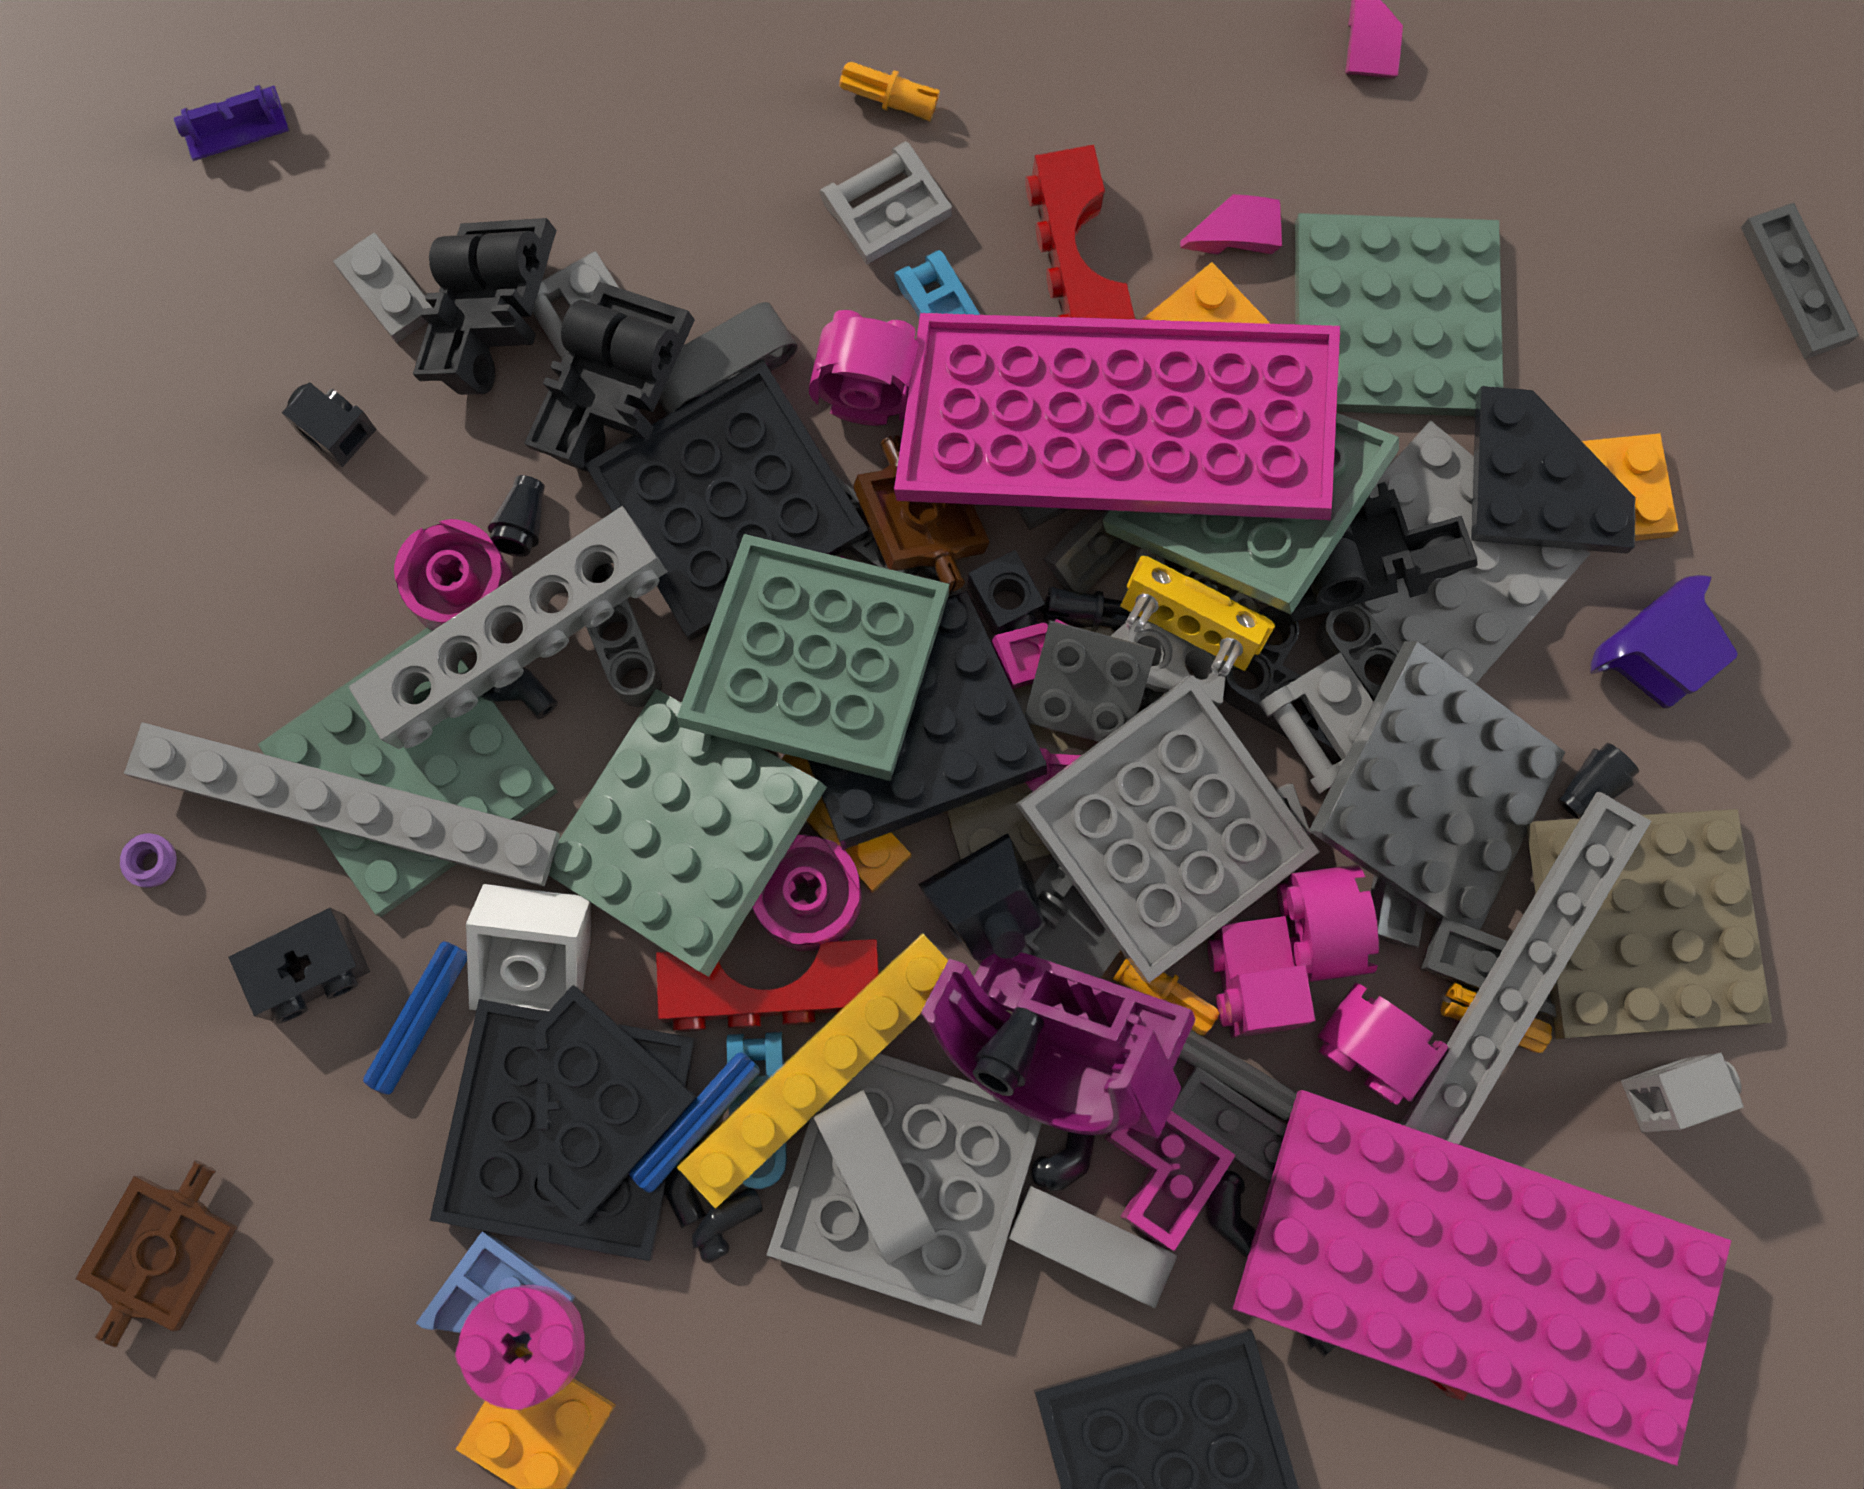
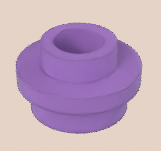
M150 833L141 834L131 839L124 846L120 856V868L124 877L132 884L143 888L156 887L166 882L173 874L177 862L176 851L173 845L167 839ZM155 852L158 857L157 864L153 869L146 871L143 867V860L146 855Z

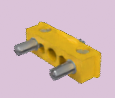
M1140 556L1127 583L1128 591L1120 606L1131 612L1126 620V625L1129 629L1132 628L1137 617H1140L1133 632H1141L1147 621L1216 656L1211 665L1214 674H1216L1222 661H1226L1219 674L1221 677L1227 676L1233 665L1245 671L1254 654H1260L1275 628L1272 620L1218 592L1217 585H1211L1209 581L1201 583L1148 556Z

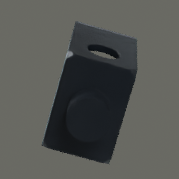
M1008 833L918 884L942 924L975 961H982L994 953L1004 959L1017 956L1025 947L1026 940L1024 936L1040 928L1043 923L1032 874Z

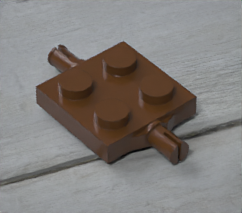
M894 435L892 439V436H888L882 440L880 447L886 456L889 466L880 471L858 474L853 485L888 569L894 571L920 566H932L935 568L940 581L949 584V593L951 589L953 592L963 587L965 581L958 570L955 560L984 554L990 543L973 504L897 501L894 487L901 437Z
M194 1160L179 1190L166 1189L143 1176H134L75 1278L79 1282L100 1292L107 1303L112 1306L102 1327L95 1335L97 1340L104 1341L106 1345L118 1347L119 1341L133 1317L148 1318L171 1331L181 1330L238 1228L211 1213L199 1201L210 1179L216 1172L214 1168L207 1167L206 1164Z

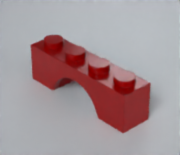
M1094 144L1035 155L1033 173L1025 178L1026 193L1030 207L1038 206L1041 221L1036 222V235L1040 252H1049L1052 268L1046 269L1048 290L1051 299L1059 298L1063 313L1057 315V317L1135 319L1127 283L1109 280L1098 275L1083 261L1076 246L1075 237L1079 230L1088 221L1101 213L1105 192Z
M877 939L822 943L814 962L799 979L787 986L771 990L753 989L739 984L726 974L719 961L708 977L669 952H656L658 1019L664 1023H673V1032L706 1030V1020L728 1019V1028L733 1029L760 1027V1017L782 1016L783 1025L816 1023L815 1014L838 1013L879 975Z

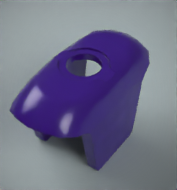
M1695 575L1685 577L1676 582L1662 596L1625 624L1613 636L1600 644L1594 652L1590 664V673L1596 674L1608 670H1616L1666 709L1676 704L1685 695L1692 694L1735 660L1738 655L1705 602V593L1712 577Z

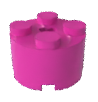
M851 310L835 312L832 322L828 323L821 332L809 384L811 399L818 405L821 397L824 401L831 404L830 414L857 424L887 425L888 416L899 413V421L905 419L910 378L919 343L914 338L915 328L902 320L884 322L877 319L864 318L859 313Z
M448 519L439 521L440 524L425 530L420 528L405 540L396 556L394 576L399 594L405 605L418 620L431 630H435L513 578L512 571L488 534L469 522ZM450 578L459 580L458 582H452L450 586L447 585Z
M797 835L753 905V910L765 931L778 943L796 951L819 950L822 943L840 941L851 930L858 918L862 902L858 871L851 857L837 843L816 836ZM803 882L809 888L816 885L819 886L815 891L817 900L811 904H808L805 900H800L797 903L794 901L799 896L796 887Z
M1359 865L1291 873L1288 883L1277 885L1280 913L1282 916H1289L1292 931L1290 943L1294 966L1306 965L1308 982L1374 974L1377 971L1378 965L1368 961V955L1379 954L1376 914L1370 890L1362 892L1358 890L1355 878L1365 877Z
M1355 982L1317 1037L1324 1042L1318 1052L1345 1071L1351 1072L1354 1066H1357L1370 1075L1364 1085L1389 1103L1398 1106L1402 1099L1411 1102L1449 1047L1443 1041H1434L1432 1046H1430L1428 1041L1433 1035L1431 1031L1381 996L1377 1000L1372 997L1368 1001L1364 1000L1361 997L1367 988Z
M521 1285L489 1295L471 1311L460 1333L456 1349V1359L466 1382L486 1402L507 1409L520 1410L531 1407L557 1394L573 1380L584 1359V1331L580 1313L565 1295L547 1286ZM528 1333L532 1339L527 1347L533 1355L527 1354L519 1358L514 1352L517 1344L513 1337Z

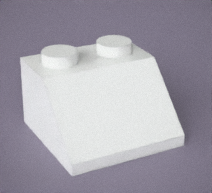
M483 884L466 923L469 1009L477 1010L478 1001L482 999L549 1011L572 985L577 986L583 992L591 943V902L579 895Z

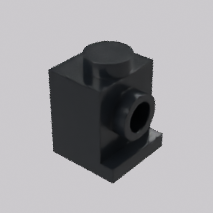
M310 382L301 385L292 393L287 407L282 412L299 434L341 467H344L377 430L365 412L357 405L353 407L342 395L332 388L324 394Z

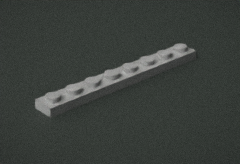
M143 722L141 723L124 774L135 779L545 887L560 838V834L557 831Z
M1595 793L1446 1044L1449 1047L1420 1088L1401 1120V1125L1458 1145L1460 1144L1651 823L1649 819L1603 793Z

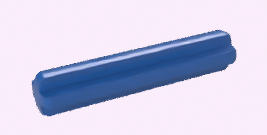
M446 941L439 944L363 1078V1082L368 1087L382 1094L389 1095L393 1092L467 962V952Z
M737 1053L630 1171L631 1179L648 1193L654 1191L759 1075L760 1069L758 1065L746 1054Z

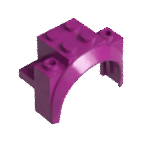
M1024 952L1006 959L998 957L994 953L982 961L975 976L972 975L966 964L949 959L921 1011L941 1047L954 1065L989 1095L1017 1112L1043 1124L1077 1134L1099 1135L1132 1128L1159 1138L1180 1093L1181 1086L1173 1068L1196 1021L1191 1009ZM1016 1007H1022L1037 1014L1044 1021V1027L1037 1040L1025 1085L1017 1087L1012 1095L1006 1096L988 1089L974 1077L973 1070L977 1065L974 1057L1010 1018L1011 1013L1008 1011L1013 1012Z

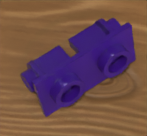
M259 84L254 86L255 90L227 98L226 101L220 103L214 102L192 110H188V108L181 109L182 115H178L173 119L180 136L185 137L191 159L196 161L290 131L276 87L270 86L262 89Z

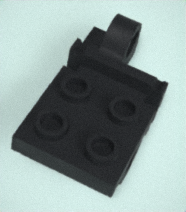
M547 218L461 223L456 236H441L434 240L430 248L429 265L432 276L440 286L439 293H427L425 300L432 308H422L420 314L428 323V327L413 371V375L419 381H442L459 395L486 394L492 389L495 381V365L489 347L533 345L536 333L522 317L532 315L557 232Z
M598 282L590 301L577 300L570 306L564 317L561 340L567 351L561 363L553 360L550 367L560 378L558 381L548 377L545 378L543 385L548 389V393L524 444L528 448L552 456L566 465L588 472L584 464L604 451V425L648 440L654 427L639 411L641 408L650 412L654 411L695 321L688 310Z
M1385 482L1377 484L1379 496L1370 498L1369 495L1291 614L1293 622L1398 593L1397 580L1402 578L1407 586L1410 598L1426 594L1434 580L1478 566L1477 556L1462 515L1408 530L1395 490H1388Z

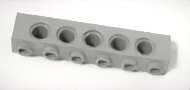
M621 506L348 687L382 741L397 749L414 747L428 739L433 733L432 727L447 717L456 718L472 710L478 703L477 698L494 686L501 688L516 681L523 674V667L538 657L547 658L561 651L569 643L568 637L583 627L592 628L605 622L614 613L613 608L630 596L638 598L649 593L658 585L659 577L668 571L625 508ZM605 563L614 564L613 574L608 580L602 583L592 582L593 573L600 565ZM559 593H568L567 605L557 613H548V604L551 598ZM522 622L523 630L520 637L512 643L504 644L503 634L506 628L513 623ZM476 652L477 661L475 666L469 672L459 674L458 664L461 658L467 653ZM430 681L431 692L428 698L420 704H414L413 694L415 689L420 684Z

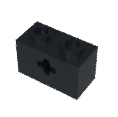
M332 908L321 911L228 957L254 1017L270 1021L275 1019L277 1024L290 1021L308 1011L306 1003L324 994L327 999H331L350 992L359 985L356 979L370 972L345 914ZM301 959L312 963L304 969L306 977L304 980L293 976V974L301 970L299 962Z

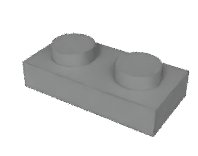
M375 232L333 261L339 272L396 344L427 323L420 314L422 308H432V306L425 300V295Z

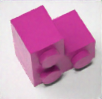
M1286 916L1225 924L1214 933L1215 940H1208L1207 950L1210 967L1213 973L1220 972L1224 993L1217 994L1216 1004L1219 1011L1218 1017L1222 1027L1229 1026L1231 1038L1294 1030L1315 1022L1306 965L1294 966Z
M1173 1111L1170 1112L1159 1138L1132 1128L1109 1132L1104 1138L1150 1170L1120 1218L1163 1248L1175 1251L1236 1155Z

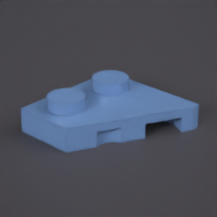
M482 1231L416 1324L423 1329H439L461 1333L467 1317L483 1299L495 1292L521 1285H539L553 1288L565 1295L571 1302L576 1296L489 1232ZM528 1333L513 1337L516 1343L528 1344L532 1339Z

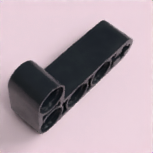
M1268 606L1261 609L1258 613L1272 620L1275 628L1280 631L1283 637V643L1280 645L1266 643L1259 655L1254 654L1246 668L1257 679L1258 687L1254 689H1244L1235 682L1233 671L1239 668L1233 665L1229 674L1225 676L1223 699L1229 705L1288 738L1274 716L1267 717L1259 703L1278 689L1287 686L1301 677V675L1282 665L1297 641L1299 623L1298 621L1293 622L1291 614L1273 606ZM1301 698L1298 699L1303 706L1301 719L1331 764L1334 765L1340 762L1341 758Z

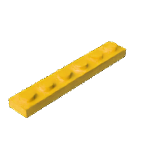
M922 933L678 1164L677 1168L716 1209L921 1014L948 959Z

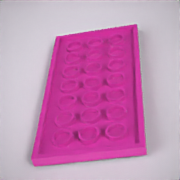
M920 313L916 337L919 346L910 378L894 487L897 501L1331 520L1340 326Z
M1300 1090L1296 1094L1233 1310L1677 1466L1732 1240Z

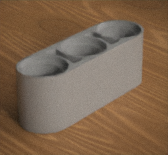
M864 1090L813 1116L887 1265L938 1238Z
M1030 1186L1007 1237L1153 1308L1157 1306L1178 1257L1153 1243Z

